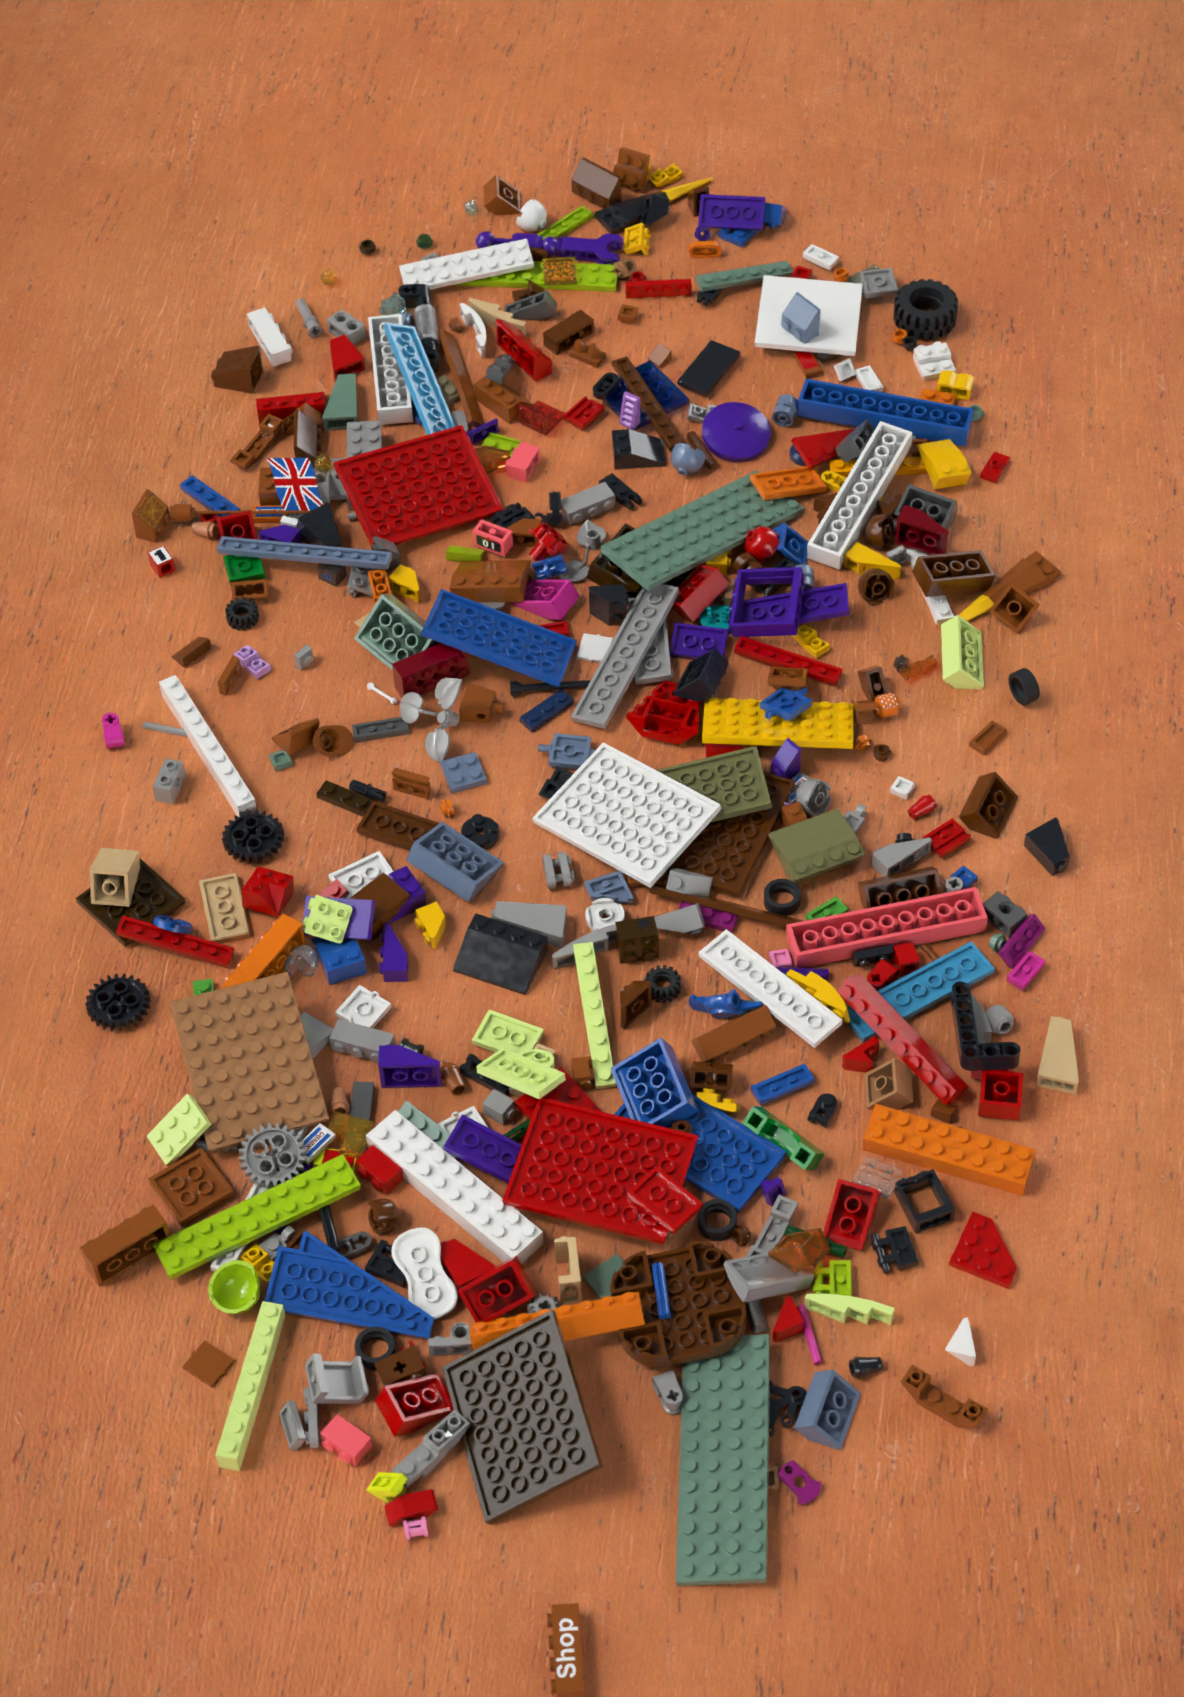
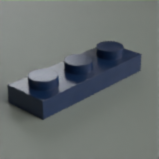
M560 689L519 717L520 723L530 732H533L572 706L574 700Z

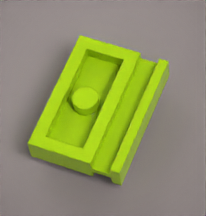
M489 432L488 438L486 437L480 447V454L507 461V459L511 458L513 450L518 447L521 441Z

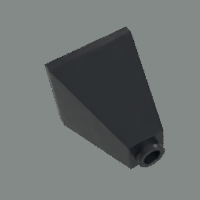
M328 503L298 517L297 529L300 530L301 540L304 543L341 547L340 537Z

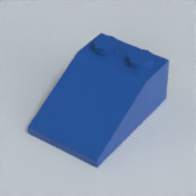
M320 937L311 938L329 985L367 973L365 959L356 939L344 938L341 943H336Z

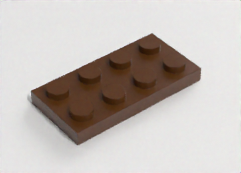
M373 801L356 829L359 834L410 851L416 840L439 823Z

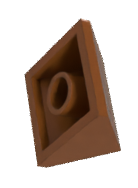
M1011 582L990 608L989 612L1018 633L1033 616L1040 604Z
M318 718L300 722L271 737L272 741L288 755H291L311 744L310 741L319 728L320 721Z

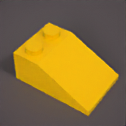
M950 439L918 444V450L934 490L967 483L971 475L970 467L964 455Z

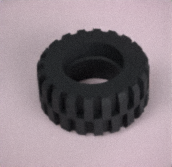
M933 279L911 281L899 289L895 296L894 323L898 329H904L908 337L913 336L916 340L923 339V341H928V339L936 340L938 337L942 338L946 333H950L956 325L958 298L948 285H943L940 281L935 282ZM927 308L932 309L933 311H922L918 309Z

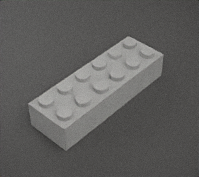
M381 421L347 422V458L383 448ZM347 496L348 511H354Z

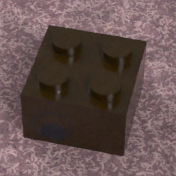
M654 916L615 922L616 948L620 964L659 958V934Z

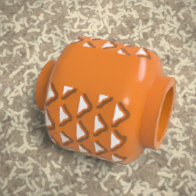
M886 693L875 697L874 702H876L877 710H874V714L876 716L878 715L883 719L898 714V709L901 708L899 697H895L893 693Z

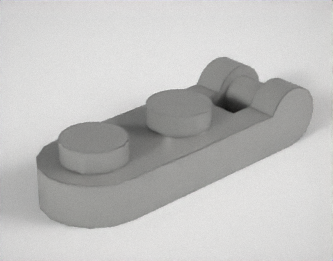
M307 1387L303 1391L305 1404L308 1407V1411H304L305 1425H309V1431H305L306 1445L310 1444V1449L320 1448L318 1403H312L310 1388Z

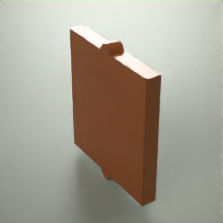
M204 1341L195 1352L191 1353L192 1356L182 1368L210 1387H213L222 1376H225V1372L233 1364L234 1359L207 1341Z

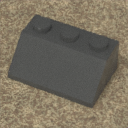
M908 484L894 516L898 517L903 506L906 505L922 510L942 527L948 529L958 512V504L956 500Z

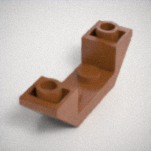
M912 1364L901 1380V1384L919 1405L954 1426L977 1428L988 1412L986 1407L970 1398L965 1404L931 1385V1375Z

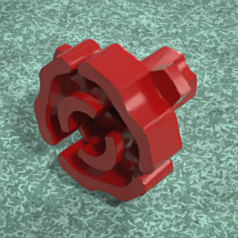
M544 522L540 523L535 530L532 527L528 530L539 541L529 553L535 561L544 560L549 554L553 556L557 553L563 555L570 547L569 543L554 528H550Z

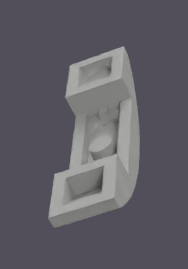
M782 1195L778 1196L765 1226L746 1257L777 1251L784 1238L785 1229L792 1221L798 1202Z

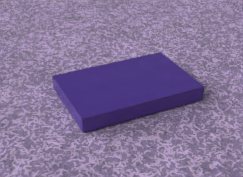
M675 623L670 646V657L694 660L714 648L724 657L729 630Z

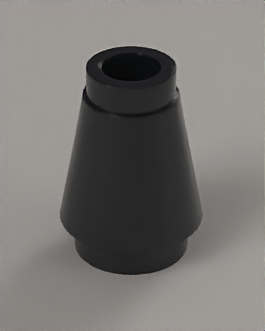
M854 1357L852 1360H849V1371L852 1377L861 1378L883 1368L880 1357Z

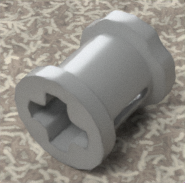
M958 877L948 878L946 880L945 886L947 889L945 893L961 890L963 888L962 880Z

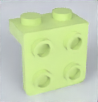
M319 895L311 898L308 909L311 910L309 917L305 916L303 921L304 933L341 943L350 920L352 907Z

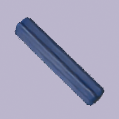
M662 1262L653 1263L652 1269L658 1315L662 1320L668 1319L671 1315L664 1265Z

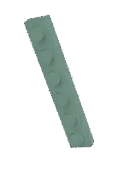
M788 261L696 275V282L700 291L704 292L763 282L764 275L791 277L793 271Z

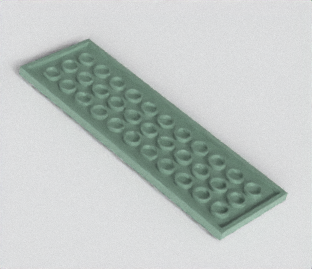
M756 470L602 545L600 551L649 591L745 543L746 535L749 531L760 526L772 529L802 514L804 507L792 497L763 500L750 481L751 474L760 473Z
M769 1334L743 1335L741 1340L724 1354L683 1363L676 1557L677 1586L767 1582Z

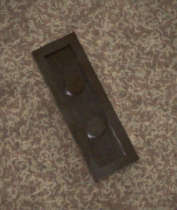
M327 780L316 793L318 799L364 817L371 803L375 801Z

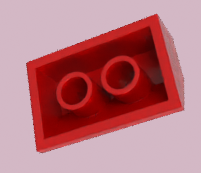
M701 564L678 586L679 594L671 608L684 619L693 622L701 616L705 608L713 604V600L725 591L729 583L717 568Z

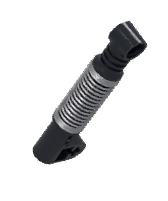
M426 284L401 285L398 289V304L404 308H415L416 331L431 368L436 373L439 370L440 355L438 349L440 342L436 311L432 305L430 287Z

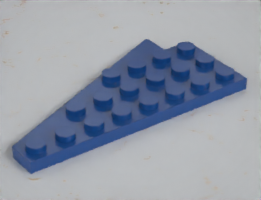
M303 1231L299 1249L278 1246L264 1302L281 1304L284 1306L285 1313L362 1328L383 1327L393 1334L425 1340L431 1337L434 1317L307 1231Z

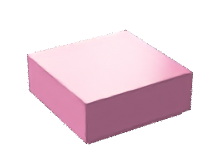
M789 949L769 952L770 962L774 967L793 966Z

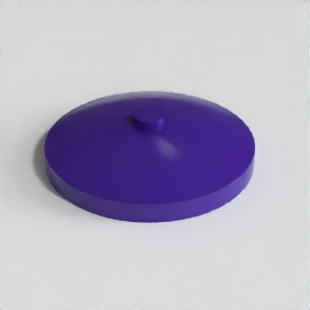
M728 402L714 407L704 418L702 426V438L707 448L716 456L732 462H745L757 458L766 450L771 436L769 422L763 413L751 405L740 402Z

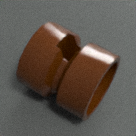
M749 552L738 556L733 563V569L737 573L738 569L764 568Z

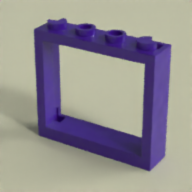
M802 567L738 569L737 578L734 579L735 591H732L733 605H730L731 619H728V630H731L732 636L797 635L805 582ZM792 583L787 621L741 623L746 585Z

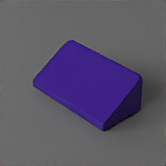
M498 419L491 420L467 432L471 444L473 445L489 436V432H499Z

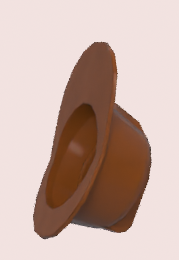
M321 726L316 730L310 743L322 755H342L350 751L353 745V736L349 729L344 726Z

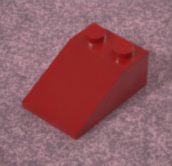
M838 1179L822 1237H829L833 1242L862 1251L882 1192L875 1188Z
M517 1256L499 1264L457 1290L475 1323L490 1322L530 1300L537 1293Z
M438 1373L384 1386L375 1400L394 1437L412 1433L449 1415L454 1410L449 1392Z

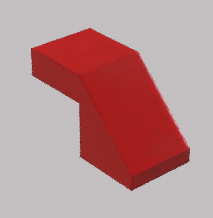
M432 1489L400 1495L384 1505L388 1525L391 1527L398 1526L403 1520H407L410 1517L420 1520L424 1516L427 1518L439 1510L435 1493Z

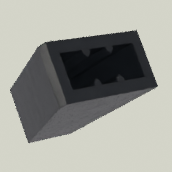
M1056 817L1025 834L1024 846L1052 876L1062 873L1068 868L1070 856L1059 820Z

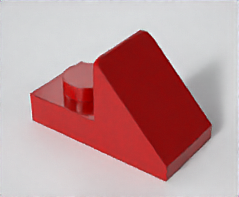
M874 1036L842 1056V1068L863 1073L872 1070L873 1061L871 1059L878 1054L880 1041Z

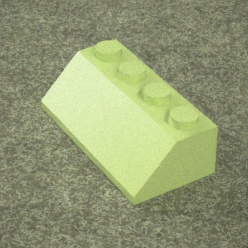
M956 615L941 624L943 680L955 689L984 688L982 632L961 616Z

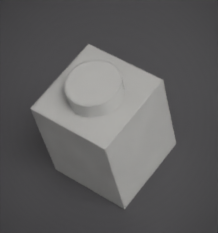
M495 1089L482 1103L483 1114L501 1125H504L507 1120H511L515 1114L514 1100Z

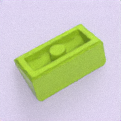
M450 545L446 550V560L458 562L482 561L485 550Z

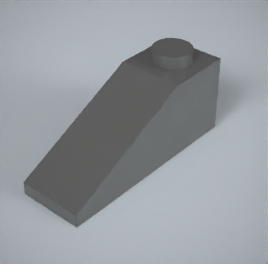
M546 290L505 305L504 311L513 313V319L543 320L556 315L557 302L549 291Z
M869 419L862 422L835 448L838 456L842 458L844 463L861 455L875 429Z

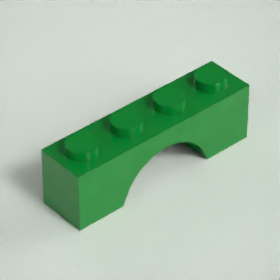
M752 1106L742 1124L757 1135L772 1141L787 1151L789 1159L804 1170L815 1171L825 1155L823 1151L763 1107Z

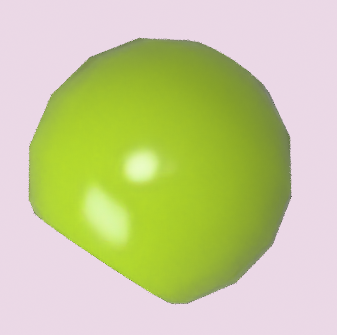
M232 1260L222 1264L215 1270L209 1281L208 1293L210 1301L217 1309L227 1314H241L249 1311L258 1302L260 1297V1283L255 1267L242 1260Z

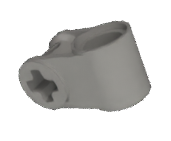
M673 1370L652 1377L653 1388L665 1412L669 1415L679 1414L681 1412L683 1394Z

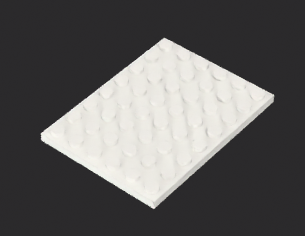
M602 743L537 812L532 820L534 824L651 888L720 812L721 804L619 750Z

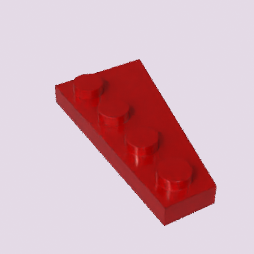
M854 429L793 437L791 442L808 469H811L838 457L835 448Z

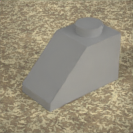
M675 868L670 870L666 889L683 894L708 897L713 877Z

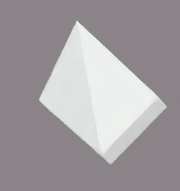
M963 1318L945 1350L972 1367L975 1365L976 1354L968 1318Z

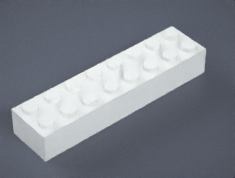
M401 314L368 317L378 420L381 421L382 425L413 422L410 392L383 328L386 323L402 325Z

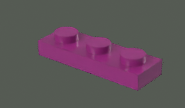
M681 901L678 909L694 904ZM700 906L705 922L704 927L720 931L727 929L729 932H733L738 915Z
M1029 914L998 952L1008 968H1012L1018 963L1045 930V927L1035 914Z

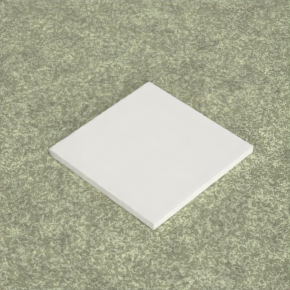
M764 275L754 347L855 356L863 284ZM797 292L821 309L819 335L806 343L796 339L781 326L782 313Z

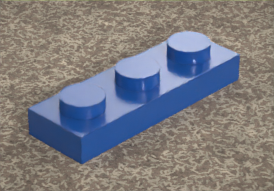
M804 1063L752 1085L751 1092L761 1106L813 1084L814 1077Z

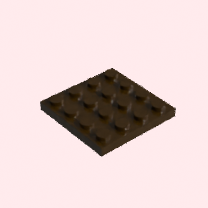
M140 859V869L129 907L91 904L90 888L76 897V902L124 947L134 940L116 935V930L123 915L153 924L155 916H168L186 903L185 898L142 859Z

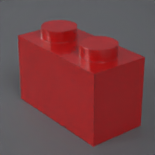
M374 1145L369 1147L355 1160L357 1174L362 1179L366 1178L371 1182L374 1189L377 1191L381 1190L386 1195L404 1179L402 1168Z

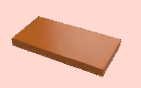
M800 467L750 475V481L763 500L827 491L826 484L814 467L811 469Z

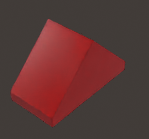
M786 1296L773 1329L772 1342L775 1343L804 1332V1320L790 1296Z

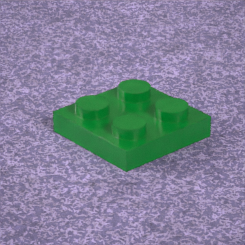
M237 555L223 556L230 586L231 582L265 578L260 558Z

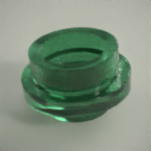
M421 234L418 236L416 243L419 248L427 249L432 246L433 240L430 235Z

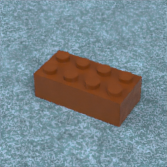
M153 1204L150 1207L143 1208L133 1217L123 1220L116 1227L106 1230L94 1240L87 1241L80 1249L86 1269L100 1287L155 1254L156 1251L153 1244L169 1237L170 1234L167 1222Z

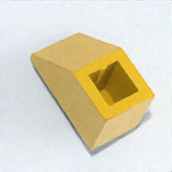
M437 901L416 909V918L414 919L417 929H421L423 932L422 936L425 943H429L432 949L437 947L446 928L445 915Z

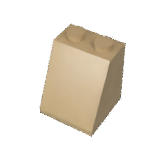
M111 848L100 849L89 869L91 904L130 906L140 869L139 851Z

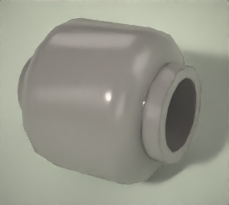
M998 1004L986 1011L985 1014L993 1033L1005 1034L1011 1030L1014 1018L1006 1007Z

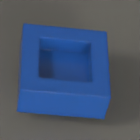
M964 865L950 876L958 877L962 880L963 888L961 890L968 889L978 880V876Z

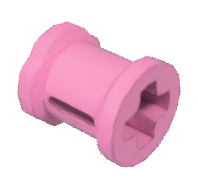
M425 1516L421 1520L410 1522L403 1520L406 1541L410 1540L411 1537L421 1535L428 1537Z

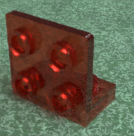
M538 400L532 407L524 404L518 407V422L546 436L564 418L565 413Z

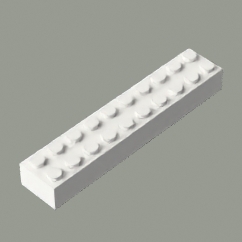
M880 421L807 544V558L840 570L844 563L845 554L857 541L875 510L877 501L883 496L911 448L912 432Z
M396 1110L366 1135L367 1148L374 1145L402 1168L403 1178L502 1262L517 1256L520 1263L523 1264L543 1245L542 1230L514 1207L504 1205L502 1197Z

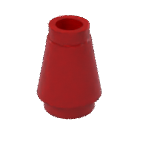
M923 795L907 812L914 820L933 812L937 804L931 795Z

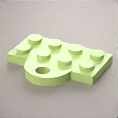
M501 1048L477 1065V1073L537 1099H541L566 1080L565 1073L554 1069L553 1055L542 1049H529L518 1054L506 1048Z

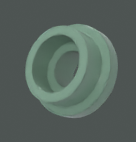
M1001 933L994 934L990 939L989 947L998 953L1007 942L1006 936Z

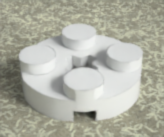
M597 899L586 909V923L591 932L614 925L615 922L624 921V909L622 905L614 903L613 899ZM603 914L610 916L608 918H601Z

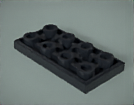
M710 340L677 380V385L707 397L739 358L740 351Z

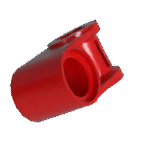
M881 959L876 967L867 975V981L878 991L893 983L897 979L900 969Z

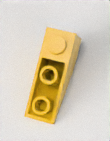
M856 542L845 554L844 567L859 575H862L868 569L880 568L888 572L892 579L900 578L901 565L865 545Z

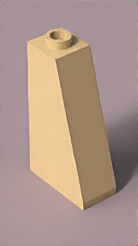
M1051 1016L1036 1086L1076 1095L1079 1077L1071 1020L1063 1017Z

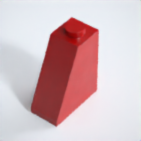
M345 334L330 340L335 382L340 374H357L365 370L364 357Z
M455 1238L440 1243L441 1265L457 1290L495 1267L493 1263Z

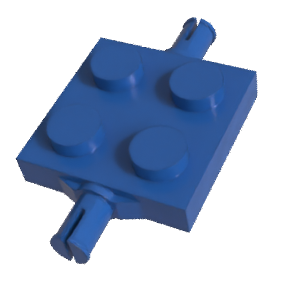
M782 687L761 701L760 709L767 711L764 713V716L768 720L777 715L791 721L812 706V699L804 696L808 693L806 687H802L798 691Z

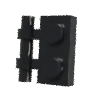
M517 502L514 505H508L507 509L501 512L494 513V516L489 518V521L492 524L496 523L498 526L507 528L523 518L535 519V516L525 507L521 508L520 503Z
M906 1226L885 1230L886 1238L880 1239L877 1233L871 1236L873 1251L877 1253V1262L884 1274L891 1272L890 1264L894 1263L897 1270L918 1266V1259ZM889 1247L891 1254L886 1255L884 1248Z

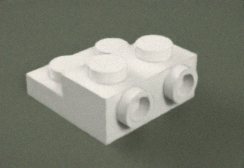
M935 342L930 346L919 345L914 348L913 360L923 381L939 378L942 370L956 373L947 343Z

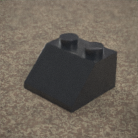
M625 584L589 587L590 614L609 626L622 625L627 616Z

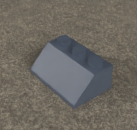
M833 1369L815 1372L794 1429L809 1441L841 1450L861 1393Z

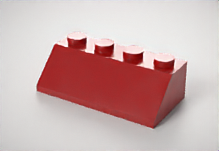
M500 319L495 320L497 345L506 354L512 356L521 369L535 382L552 374V361L542 353L539 347H536L513 324Z
M324 392L258 398L256 399L259 425L268 414L284 421L286 417L292 415L304 403L321 412V419H323L326 408Z

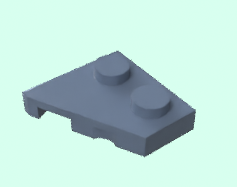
M621 871L584 882V887L591 901L600 898H610L616 903H634V897Z

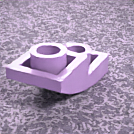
M249 645L242 647L233 654L239 657L240 664L256 679L272 670L270 664L261 659L258 652Z

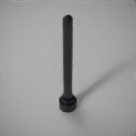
M591 680L561 682L559 687L549 685L548 683L521 684L517 681H510L511 696H518V694H522L524 691L587 688Z

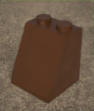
M260 346L223 352L221 358L217 361L215 370L211 373L214 387L253 394L263 373Z

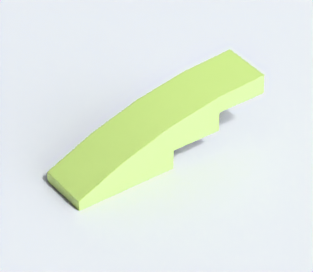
M806 1294L804 1304L806 1309L844 1323L846 1318L849 1317L868 1324L869 1319L873 1318L891 1325L895 1309L875 1301L835 1294Z

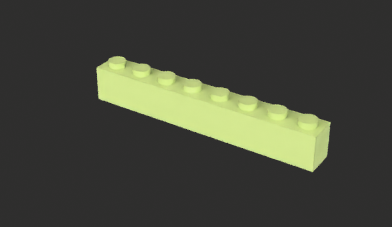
M262 1301L215 1455L219 1468L236 1471L241 1469L286 1318L284 1306L281 1304Z

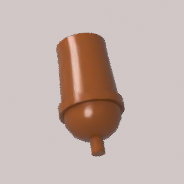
M443 1060L444 1065L441 1067V1078L445 1081L453 1095L461 1094L466 1090V1085L460 1074L459 1067L452 1062L447 1063L446 1060Z

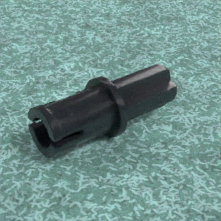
M352 780L349 785L350 790L381 803L386 798L387 792L372 787V784L367 785L360 781Z

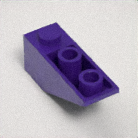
M385 923V930H381V942H384V946L380 947V957L383 958V962L379 964V972L383 974L384 982H408L407 953L389 923Z

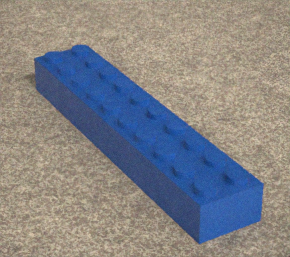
M811 379L805 380L798 399L797 416L855 427L869 419L874 429H876L881 421L910 431L912 436L932 441L950 439L958 446H966L974 413L972 408Z

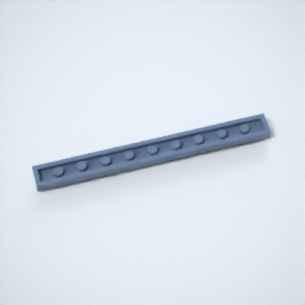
M224 536L221 537L217 547L218 554L388 570L392 560V553L386 551Z

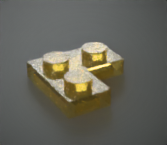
M334 1112L328 1129L336 1135L345 1137L340 1148V1154L356 1159L360 1157L367 1144L366 1135L373 1129L374 1122Z

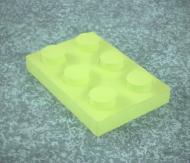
M489 1009L472 1039V1044L495 1053L501 1048H506L519 1054L522 1051L534 1049L543 1036L544 1031L542 1028Z
M186 1094L147 1137L165 1165L170 1166L207 1130L211 1122L194 1097Z

